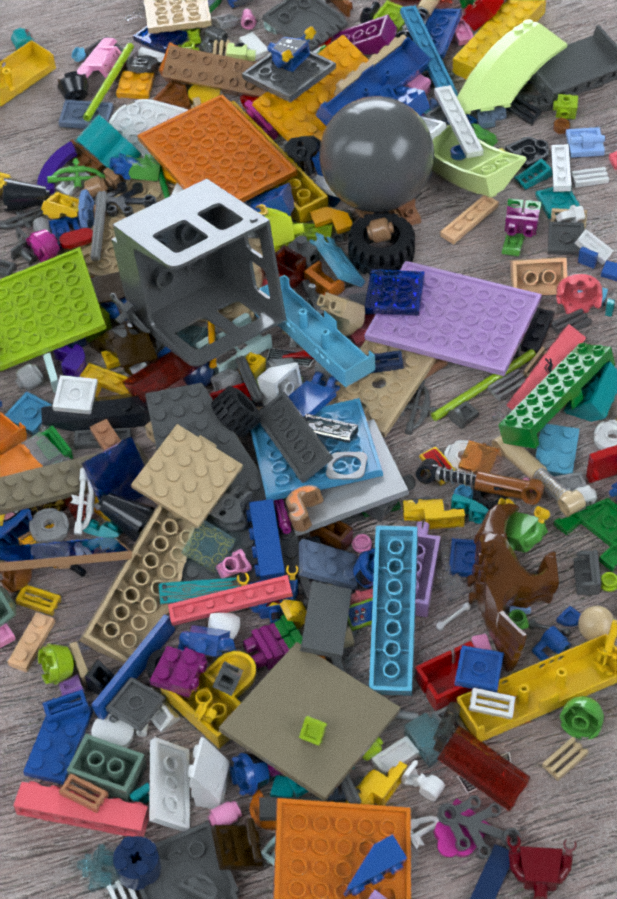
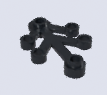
M120 182L117 184V189L106 194V211L108 216H116L118 214L116 206L110 205L116 204L123 211L124 216L128 217L133 215L134 211L132 206H127L126 204L144 205V208H147L157 203V200L151 194L146 195L144 198H130L144 191L142 183L137 182L133 184V189L128 191L126 182ZM96 195V196L94 197V199H93L94 202H95V203H94L95 205H96L97 195Z

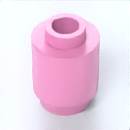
M227 801L209 810L210 815L207 816L211 827H213L214 825H231L237 822L238 818L242 817V814L235 801Z

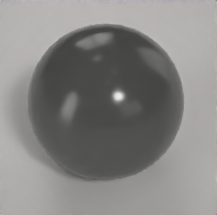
M364 97L345 105L329 121L320 142V167L329 188L347 205L366 212L392 211L413 200L426 185L434 163V144L425 121L413 108L390 97Z

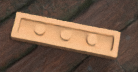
M483 195L441 230L440 236L454 245L498 208L499 202L492 197Z

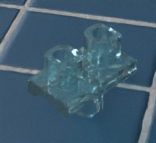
M98 844L97 850L93 854V861L91 860V854H85V859L77 862V868L83 871L82 877H89V872L91 871L88 888L91 891H95L97 887H107L112 882V873L102 871V866H113L114 853L104 850L105 845Z

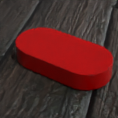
M81 228L64 233L59 238L60 245L64 249H72L90 244L92 242L93 230Z

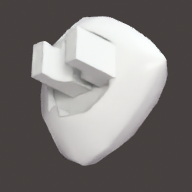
M221 612L212 613L210 617H207L209 620L208 627L231 631L230 638L234 639L241 626L240 617L231 613Z

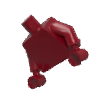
M517 835V843L511 845L510 837L508 836L506 843L511 848L509 850L510 870L517 881L523 883L525 890H534V899H547V891H556L557 885L563 884L571 872L574 857L572 851L577 847L576 840L574 847L568 848L566 846L567 838L564 839L563 847L565 852H563V848L520 846L521 839Z

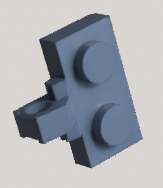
M494 107V110L483 112L477 109L478 125L482 128L495 127V121L506 119V108Z

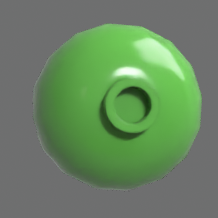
M578 696L567 701L560 713L562 728L576 739H581V736L588 737V740L598 736L603 727V710L590 697Z

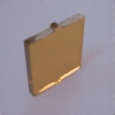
M469 440L458 468L473 472V474H477L478 471L490 473L499 449L487 446L485 443L480 444Z

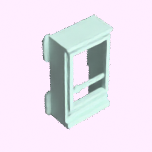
M244 313L234 319L232 323L238 327H243L251 323V317L248 313ZM221 332L220 334L216 335V341L226 336L227 334ZM260 334L246 341L245 344L247 346L242 350L235 347L236 355L220 365L217 363V367L213 368L214 375L228 368L236 370L238 366L235 359L241 355L246 357L250 352L260 354L266 349L273 348L271 335L267 334L263 337ZM208 336L196 343L197 350L208 345Z

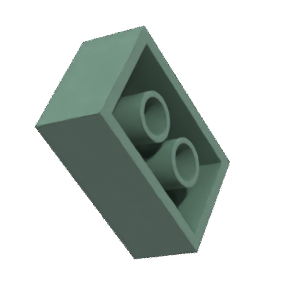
M85 734L67 769V774L69 776L71 773L107 791L110 797L130 802L131 797L129 794L136 790L146 770L147 763L145 754Z

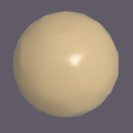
M591 606L581 613L578 620V628L582 636L590 641L604 634L608 635L612 620L615 619L612 613L605 607Z

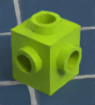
M558 94L557 101L554 100L553 111H556L555 118L576 119L578 96Z

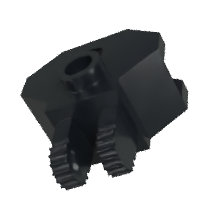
M313 135L291 138L284 146L285 153L294 158V162H297V165L304 172V161H307L308 172L313 174L315 169L312 157L319 151L321 140Z

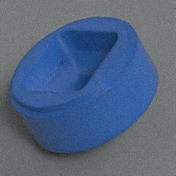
M455 145L451 148V158L454 160L466 158L460 145Z

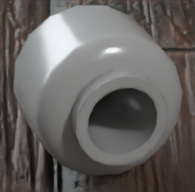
M27 364L16 372L17 379L15 381L20 389L25 388L27 391H31L42 384L44 376L36 364L34 366Z

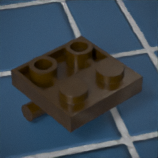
M253 818L245 820L246 826L214 825L211 828L219 870L259 871L263 867L260 850L262 844Z

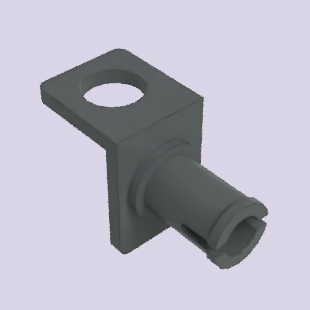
M17 227L16 238L21 243L11 249V259L14 261L22 256L28 264L33 265V262L37 261L38 256L30 250L31 245H28L26 242L28 236Z

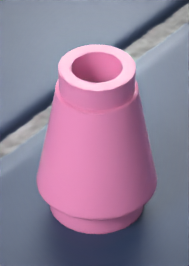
M250 9L243 11L241 19L242 27L247 30L253 29L256 25V19Z

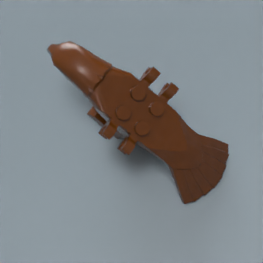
M511 503L504 505L496 504L486 513L480 529L474 538L476 545L475 564L472 566V574L467 577L468 587L474 583L473 592L468 595L469 604L477 600L479 610L497 652L504 653L503 665L507 672L513 671L517 665L522 649L525 646L527 634L504 611L509 606L528 608L535 602L551 603L553 594L556 593L559 586L556 552H550L544 556L537 574L531 575L520 565L511 545L507 541L506 535L508 519L515 512L519 511V506Z

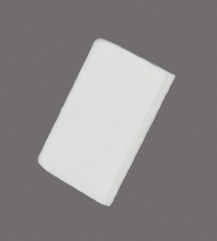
M151 688V689L155 690L156 692L160 693L159 690H157V689H155V688ZM166 700L152 717L151 721L160 732H163L178 722L181 717Z

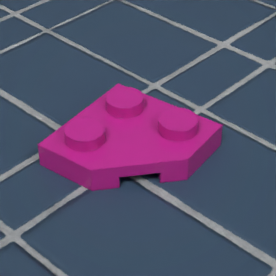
M250 100L245 102L246 113L274 141L278 137L275 128L252 106L253 102Z

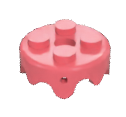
M588 274L568 276L557 286V304H562L567 314L581 308L584 310L583 313H588L592 306L599 309L602 304V285L596 278Z

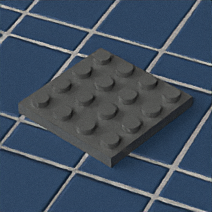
M310 51V55L293 72H290L284 68H277L272 61V54L269 53L243 72L242 78L291 103L335 70L336 63Z

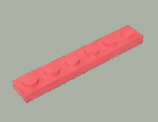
M288 575L168 604L172 626L210 617L212 613L232 612L292 597L293 595Z

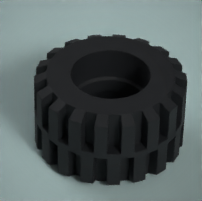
M228 386L211 402L212 409L220 422L228 430L234 431L240 437H245L261 422V415L257 407L237 388Z

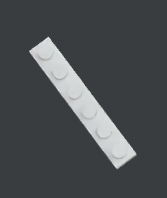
M451 85L435 88L434 94L466 158L483 155V148Z

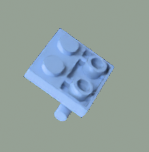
M600 127L566 129L570 158L604 156L603 142H605V135H601Z

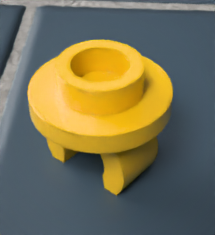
M206 701L203 705H198L194 716L197 717V722L202 718L205 722L211 724L217 711L206 708L208 705Z

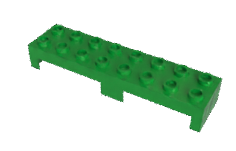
M579 343L498 424L503 443L536 449L539 445L537 433L569 401L573 410L583 400L581 388L606 363L611 362L614 366L616 365L612 348L603 345Z

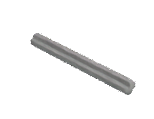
M105 191L97 193L90 255L92 261H99L101 259L107 202Z

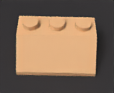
M567 258L510 260L512 287L542 295H556L558 284L567 277Z

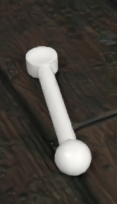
M464 603L463 607L460 610H458L444 622H438L436 624V629L438 631L444 630V626L446 624H448L454 618L459 616L465 610H470L471 605L469 603Z

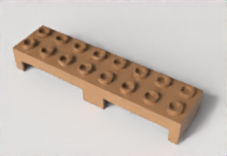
M169 45L162 77L166 82L172 83L176 81L221 90L224 94L234 96L241 94L259 98L267 92L242 78V73L257 62Z

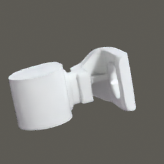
M414 760L401 778L402 783L407 786H419V793L430 801H436L445 788L444 782L434 775L425 777L421 773L419 776L416 770L418 762Z

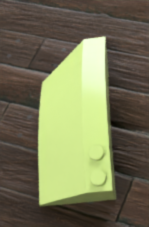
M525 20L517 27H514L513 30L503 36L485 54L466 80L457 96L464 113L471 114V110L480 109L481 112L494 110L495 106L511 107L512 101L527 81L548 60L567 47V43L540 23L533 22L532 20Z
M450 125L439 136L432 139L434 144L432 170L463 189L487 197H494L497 193L504 190L526 161L525 156L502 151L481 140L479 142L483 148V155L463 160H454L451 158L450 150L453 146L460 144Z

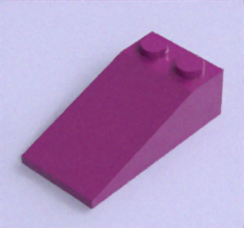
M385 15L339 31L334 35L332 42L344 35L363 55L378 54L382 47L385 45L389 46L390 42L395 38L397 27L389 15Z

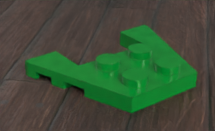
M606 498L587 506L582 511L575 512L569 517L554 520L553 525L566 536L582 524L606 543L610 548L599 556V562L611 572L614 571L617 566V504Z

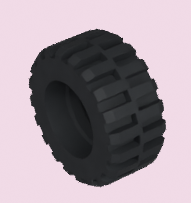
M389 212L368 213L364 215V218L360 217L357 219L356 223H353L348 232V255L351 263L357 270L360 269L361 273H367L371 277H392L395 273L398 274L405 261L413 262L415 232L412 229V225L405 218L399 217L398 214H389ZM386 218L388 222H392L394 233H391V239L386 242L394 245L385 248L371 246L370 244L374 243V241L369 239L367 226H369L370 221Z

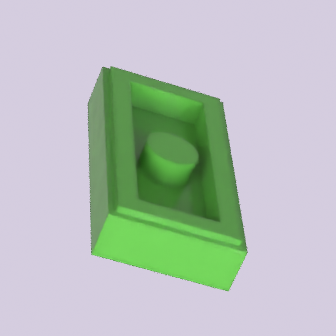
M516 233L514 236L506 235L502 254L519 257L525 236L520 233Z

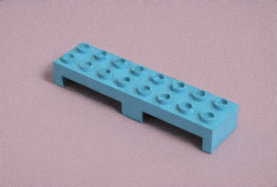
M281 276L280 284L286 321L278 324V326L345 388L375 371V355L370 350L369 356L364 354L337 329V321L326 311H324L323 317L290 287L287 276ZM268 284L260 288L261 291L270 296Z

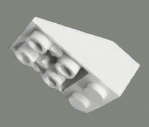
M201 737L199 745L194 747V764H190L188 769L189 786L192 788L191 797H194L195 806L213 809L223 804L230 777V761L204 737Z

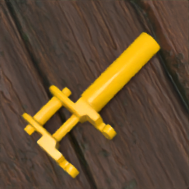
M612 620L605 647H597L598 657L593 660L597 665V669L605 672L607 675H613L614 673L609 668V665L606 664L608 656L611 659H617V654L613 652L617 637V620Z

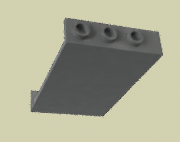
M597 25L592 36L568 44L564 50L540 67L529 81L550 105L554 104V100L557 101L558 94L578 95L617 79V44L600 25Z

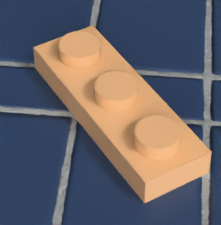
M38 612L35 613L7 661L10 667L28 672L38 651L55 624L54 618Z

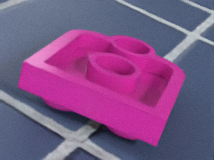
M456 798L452 804L456 806L462 802ZM470 809L461 813V815L467 817H471L476 814L474 811ZM445 812V816L450 819V814ZM440 821L435 825L434 836L438 840L437 849L442 856L450 858L456 855L465 858L475 850L476 845L466 826L459 824L464 836L470 840V847L466 851L461 852L455 846L456 838L450 827L443 825ZM480 832L482 838H484L486 834ZM461 840L460 845L466 847L465 842Z

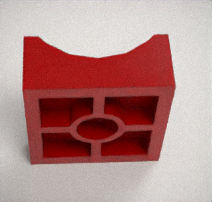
M617 445L589 454L586 478L589 483L617 475Z

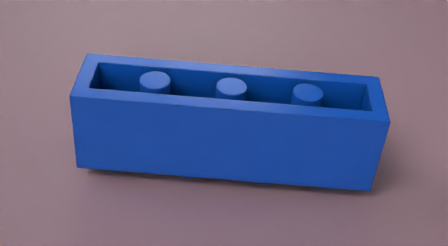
M273 499L249 502L250 510H246L247 522L252 523V528H249L250 540L255 542V546H252L253 558H257L258 562L257 565H254L256 577L260 576V580H268L285 576Z

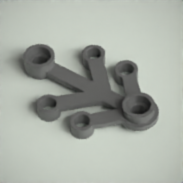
M476 795L470 796L467 801L456 806L450 803L441 805L437 811L438 820L443 825L450 827L456 838L455 846L461 852L466 851L470 847V840L464 836L459 824L466 826L477 847L476 855L479 859H486L491 855V848L485 844L480 832L502 840L506 847H509L506 843L507 836L512 838L511 845L517 843L516 835L521 839L520 832L515 828H508L503 831L482 823V821L490 817L496 818L501 814V806L497 803H492L487 809L471 817L461 815V813L468 809L476 810L480 807L481 799ZM471 799L476 801V806L471 804ZM491 807L497 810V814L491 811ZM445 812H448L450 814V819H448L445 816ZM461 840L465 842L466 847L460 845ZM481 848L486 850V855L481 853Z

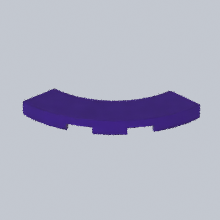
M72 141L56 150L40 171L37 185L45 186L47 190H50V195L56 192L55 183H47V176H52L59 168H62L69 160L77 156Z

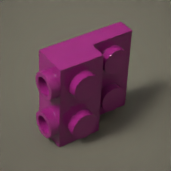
M167 646L150 679V685L190 698L192 691H196L198 688L201 673H205L208 662L206 661L205 654L188 648L182 651Z

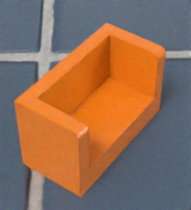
M317 261L304 271V280H309L310 284H315L318 294L325 296L327 292L338 296L345 291L344 281L340 279L334 281L322 272V262Z

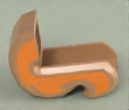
M306 485L293 490L286 498L291 524L294 530L298 532L306 531L312 526L306 507H312L323 502L320 489L317 486Z

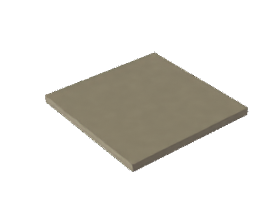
M296 642L221 724L219 732L321 800L326 801L399 714L401 707L317 654L300 651L301 644ZM306 716L327 723L320 746L299 738Z

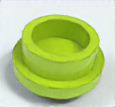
M606 572L600 576L601 589L607 592L617 589L616 574Z

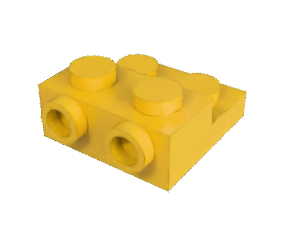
M56 192L43 202L41 210L43 214L48 215L51 219H59L64 214L69 218H75L79 216V199Z

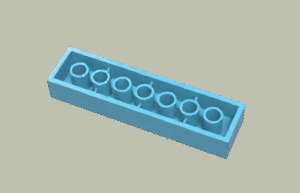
M376 526L369 688L380 695L413 696L418 551L417 527Z

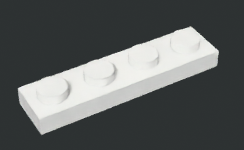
M551 145L554 192L571 191L569 145Z

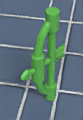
M75 158L72 162L75 166H68L56 171L52 176H47V183L74 181V188L77 186L82 188L81 181L88 180L94 176H79L78 173L92 172L104 179L105 176L97 169L78 166L79 161ZM66 172L75 173V177H58V175Z

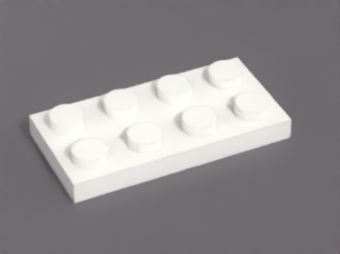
M156 737L150 740L149 821L184 832L190 829L189 749Z

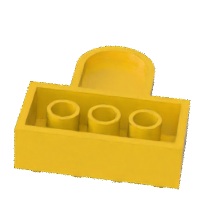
M228 652L211 664L205 673H201L198 688L196 691H192L190 698L160 688L161 694L220 749L230 738L219 732V727L241 704L237 698L254 683L256 679V665L254 660L244 652ZM224 661L243 670L232 696L212 687ZM205 701L208 702L206 708L217 711L211 724L205 722L202 718L197 722V717L194 716L198 705H203Z

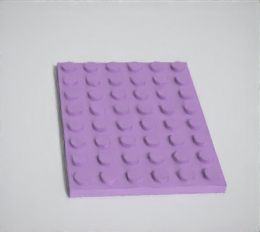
M405 261L364 336L365 340L505 376L540 304L542 294Z

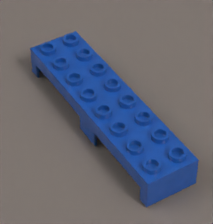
M407 37L399 48L374 66L372 64L361 73L359 79L328 103L323 102L316 116L327 126L332 117L352 101L374 96L377 91L388 83L393 91L400 86H406L426 70L431 58Z

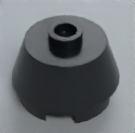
M77 71L64 74V78L57 81V89L65 100L81 101L88 95L89 80L85 73L81 75Z

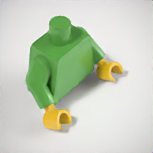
M500 498L498 501V504L501 505L508 503L514 504L513 501L508 498L506 500ZM537 506L534 510L535 516L515 512L508 519L506 535L513 551L526 553L543 539V536L548 532L544 520L550 517V512L547 509Z

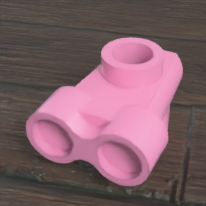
M242 549L233 552L231 557L225 558L223 562L216 565L221 578H227L240 572L244 574L252 570L251 564L246 559Z

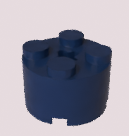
M127 836L116 847L113 854V864L119 880L125 887L141 890L145 886L156 882L161 872V863L156 845L151 840L141 836Z

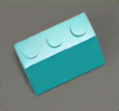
M611 362L606 363L581 388L583 400L573 410L569 401L564 412L590 422L605 419L617 394V369Z

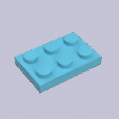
M546 424L540 430L536 459L547 468V472L552 476L573 473L579 428Z

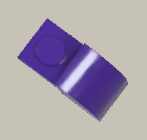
M75 344L72 349L65 345L53 350L55 359L62 362L63 376L80 377L87 366L83 348Z

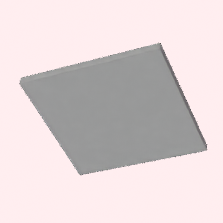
M374 419L367 421L383 470V476L320 490L323 502L312 507H306L312 526L303 532L294 530L296 536L409 495L407 486ZM283 498L284 503H285V508H286L287 513H288V516H289V510H288V507H287V504H286V498Z

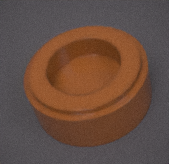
M559 118L554 121L553 130L556 133L565 134L566 129H570V122L567 119Z

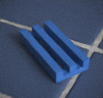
M83 689L42 703L48 724L89 711ZM81 698L80 700L69 703V701ZM61 705L60 707L49 710V708Z

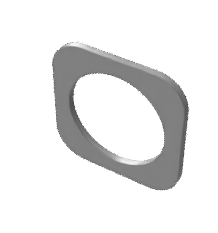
M336 452L332 454L334 459L328 463L326 471L328 478L359 479L364 476L367 463V455L365 453ZM343 457H355L361 462V466L356 472L347 475L336 473L333 470V464Z

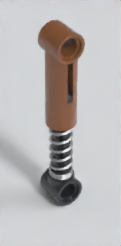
M431 458L423 460L416 470V478L423 484H429L437 480L451 481L452 484L456 482L458 485H471L476 491L522 499L530 505L538 503L545 490L543 482L538 479L523 480L478 471L477 475L473 474V472L470 474L466 473V470L460 472L459 469L455 471L453 468L451 470L446 469V467L443 468ZM529 489L536 491L537 494L531 493Z

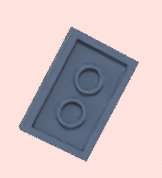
M65 100L58 122L59 127L85 129L97 115H100L109 122L114 105L109 102H101L91 120L85 121L83 115L92 101Z
M302 539L299 542L300 576L352 589V591L357 588V580L353 574L356 554L306 539Z

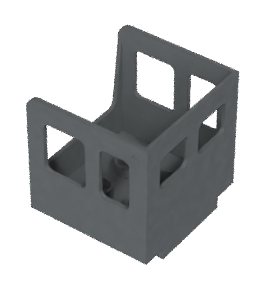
M205 179L113 224L116 237L111 240L126 300L136 307V316L146 328L150 329V334L187 364L201 366L286 321L270 220L210 180ZM256 230L259 232L263 256L252 249L248 241V234ZM252 262L265 271L270 296L257 287ZM234 302H240L260 318L243 327H238L218 311ZM201 319H207L227 334L204 348L196 350L175 333Z

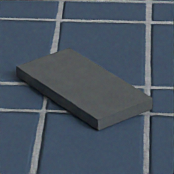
M311 582L300 651L342 659L352 589Z

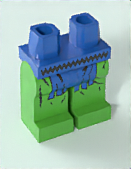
M119 153V158L110 157L109 167L114 170L115 174L122 175L125 180H130L131 177L137 180L158 181L160 164L151 154H145L144 158H134L124 153Z

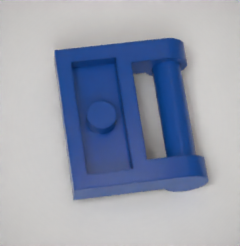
M79 216L75 218L63 217L49 221L51 232L57 238L60 249L62 247L59 238L62 234L70 232L68 225H73L74 230L81 229Z

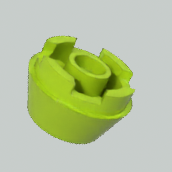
M48 643L47 646L42 647L38 651V664H42V669L45 673L41 675L43 681L46 684L53 683L57 685L72 676L74 658L67 646Z

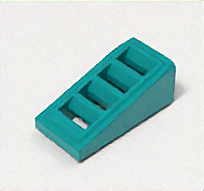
M540 159L514 178L526 190L553 176L552 168L543 159ZM525 178L528 182L524 183L522 179Z

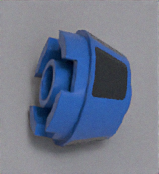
M375 548L370 551H363L353 566L355 579L361 586L367 589L373 588Z
M242 752L232 758L234 766L230 767V776L233 785H238L240 795H253L268 784L269 770L266 762L252 753Z

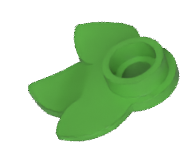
M470 124L475 129L474 133L477 138L492 147L494 144H497L498 140L495 134L487 129H483L478 124Z

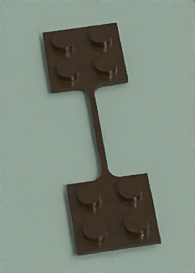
M119 272L91 278L99 304L113 302L110 297L111 293L119 300L125 298ZM117 307L119 314H121L122 311ZM125 320L123 325L127 335L123 338L112 340L121 367L158 359L149 334L145 332L135 335L131 334Z

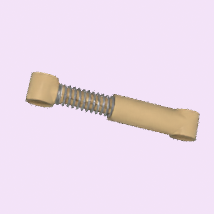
M501 435L492 440V447L498 456H505L529 479H538L543 482L545 490L558 501V506L564 515L569 517L586 506V501L578 490L571 491L565 488L524 447L503 443Z

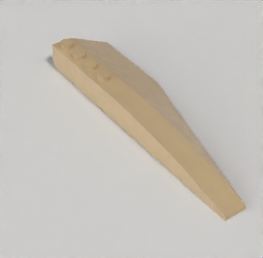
M199 435V438L216 448V444ZM158 504L131 549L132 559L124 561L79 641L97 652L125 663L162 616L168 614V604L160 605L158 584L181 582L182 571L187 559V554H184L183 551H188L189 548L187 547L190 545L195 527Z

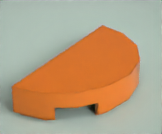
M259 790L253 795L250 802V816L258 827L265 830H276V821H260L259 797L264 796Z

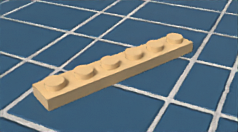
M404 34L399 38L395 37L389 46L385 45L382 47L377 55L373 54L367 63L363 62L358 67V70L351 71L345 80L341 79L336 84L337 88L334 95L337 96L359 79L361 73L372 64L374 66L399 48L407 37Z

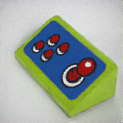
M373 598L350 605L347 623L351 631L372 625Z

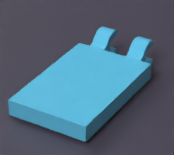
M316 232L317 240L310 239L309 241L317 247L338 279L362 287L365 284V280L344 251L335 244V240L327 237V243L324 240V236Z

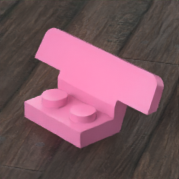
M114 38L102 39L79 67L77 73L81 75L85 73L88 78L93 71L99 70L107 78L122 53L117 46H114L117 41Z

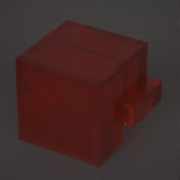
M283 245L275 253L279 278L283 275L287 276L290 287L294 290L304 280L306 257Z

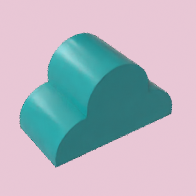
M97 115L75 140L76 143L100 161L105 168H110V157L119 158V153L131 155L134 158L141 156L140 151L100 115Z

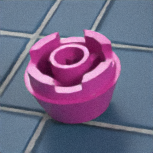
M46 229L30 233V236L26 239L28 245L32 244L33 253L38 256L40 262L56 257L60 251L57 238Z

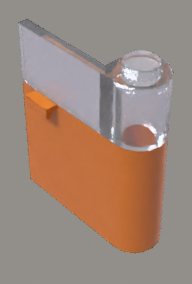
M38 432L0 456V477L71 459L65 457L41 432Z

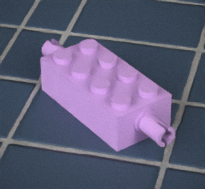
M422 521L417 523L418 551L415 616L428 617L440 551V536L427 535L429 524L424 522L422 529Z

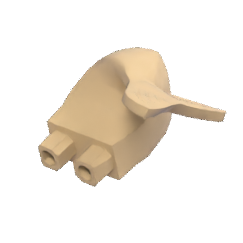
M327 292L325 296L319 295L317 305L321 306V310L326 311L337 321V329L345 337L354 334L358 328L363 326L365 320L364 305Z

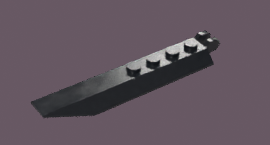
M155 391L95 397L91 414L54 411L53 405L42 407V425L48 427L53 425L54 428L75 432V430H90V426L107 419L113 429L143 427L151 421L145 393Z

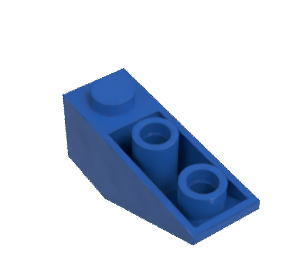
M393 834L373 845L344 892L345 897L351 893L353 896L358 895L365 890L364 886L372 883V885H375L384 879L385 874L389 872L395 874L404 868L403 864L407 857Z

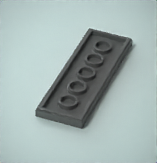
M284 391L259 410L261 415L260 424L302 483L334 459Z

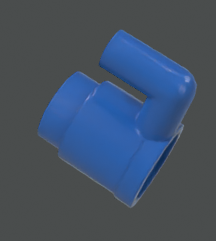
M552 626L546 630L540 641L532 648V653L539 660L543 661L549 658L542 651L546 646L554 653L560 654L569 650L572 644L555 626Z

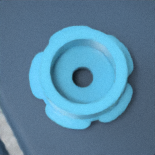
M76 47L73 50L71 57L74 61L80 62L85 59L86 53L83 47Z

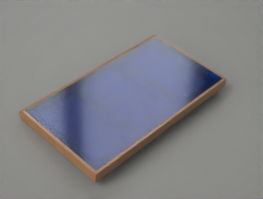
M116 537L0 547V571L56 566L58 569L71 568V565L132 559V551Z

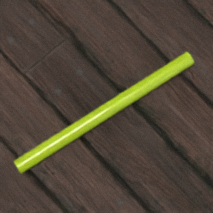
M127 43L83 115L85 121L91 120L134 49L132 43Z
M530 349L513 360L505 376L532 360L536 355L535 351ZM493 373L431 413L432 419L438 421L446 416L451 409L458 407L465 401H469L504 376Z

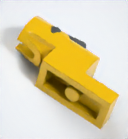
M429 496L403 500L404 521L419 522L424 520V522L429 524V529L464 527V509L444 511L443 499H431Z
M400 761L396 767L392 766L387 776L373 769L365 777H357L354 786L361 799V804L374 805L376 803L377 805L384 806L402 783L401 778L407 770V765Z

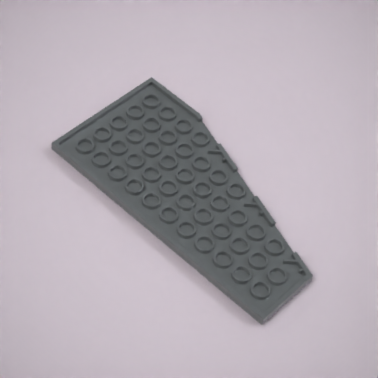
M202 383L145 393L157 450L178 424L197 437L199 435L216 444L218 450L243 464L242 470L226 490L228 494L231 493L234 487L240 485L243 487V491L238 499L249 490L253 494L249 502L266 500L260 471L234 431L228 430L215 415L211 405L213 399ZM248 503L247 506L245 507L246 510H250V509H249V503ZM209 513L203 522L204 527L202 530H205L206 535L202 540L199 539L203 537V531H199L197 528L194 529L193 535L195 539L199 540L198 548L196 549L197 541L191 540L190 549H196L197 551H193L192 555L189 552L187 553L186 563L182 571L183 580L222 579L217 569L216 572L212 571L215 565L213 563L217 561L220 564L225 558L231 557L233 552L242 549L252 567V570L247 572L249 575L247 585H249V582L260 581V576L256 577L254 565L258 564L257 558H253L252 546H255V542L250 540L249 528H252V523L247 522L246 527L242 531L229 532L214 523L213 517ZM276 516L285 575H288L290 579V575L286 572V567L289 565V573L292 574L296 572V565L299 569V541L292 524L290 526V533L284 534ZM229 540L233 541L232 544H227ZM219 546H220L219 552H220V554H222V556H221V555H215V554H219V553H218V547H219ZM201 555H202V557H209V558H203V559L201 560V563H200V561H195V560H194V556H195V559H196V560H200ZM212 557H213L212 566H210V568H209L208 565H211V560H212ZM298 570V573L296 574V578L298 579V583H299V577H298V575H299V570ZM241 572L227 577L235 578L239 575L241 582L246 581L245 575Z

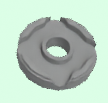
M43 509L34 515L32 521L30 520V534L39 543L62 541L69 532V520L65 513H61L57 509ZM46 524H54L50 529L45 528Z

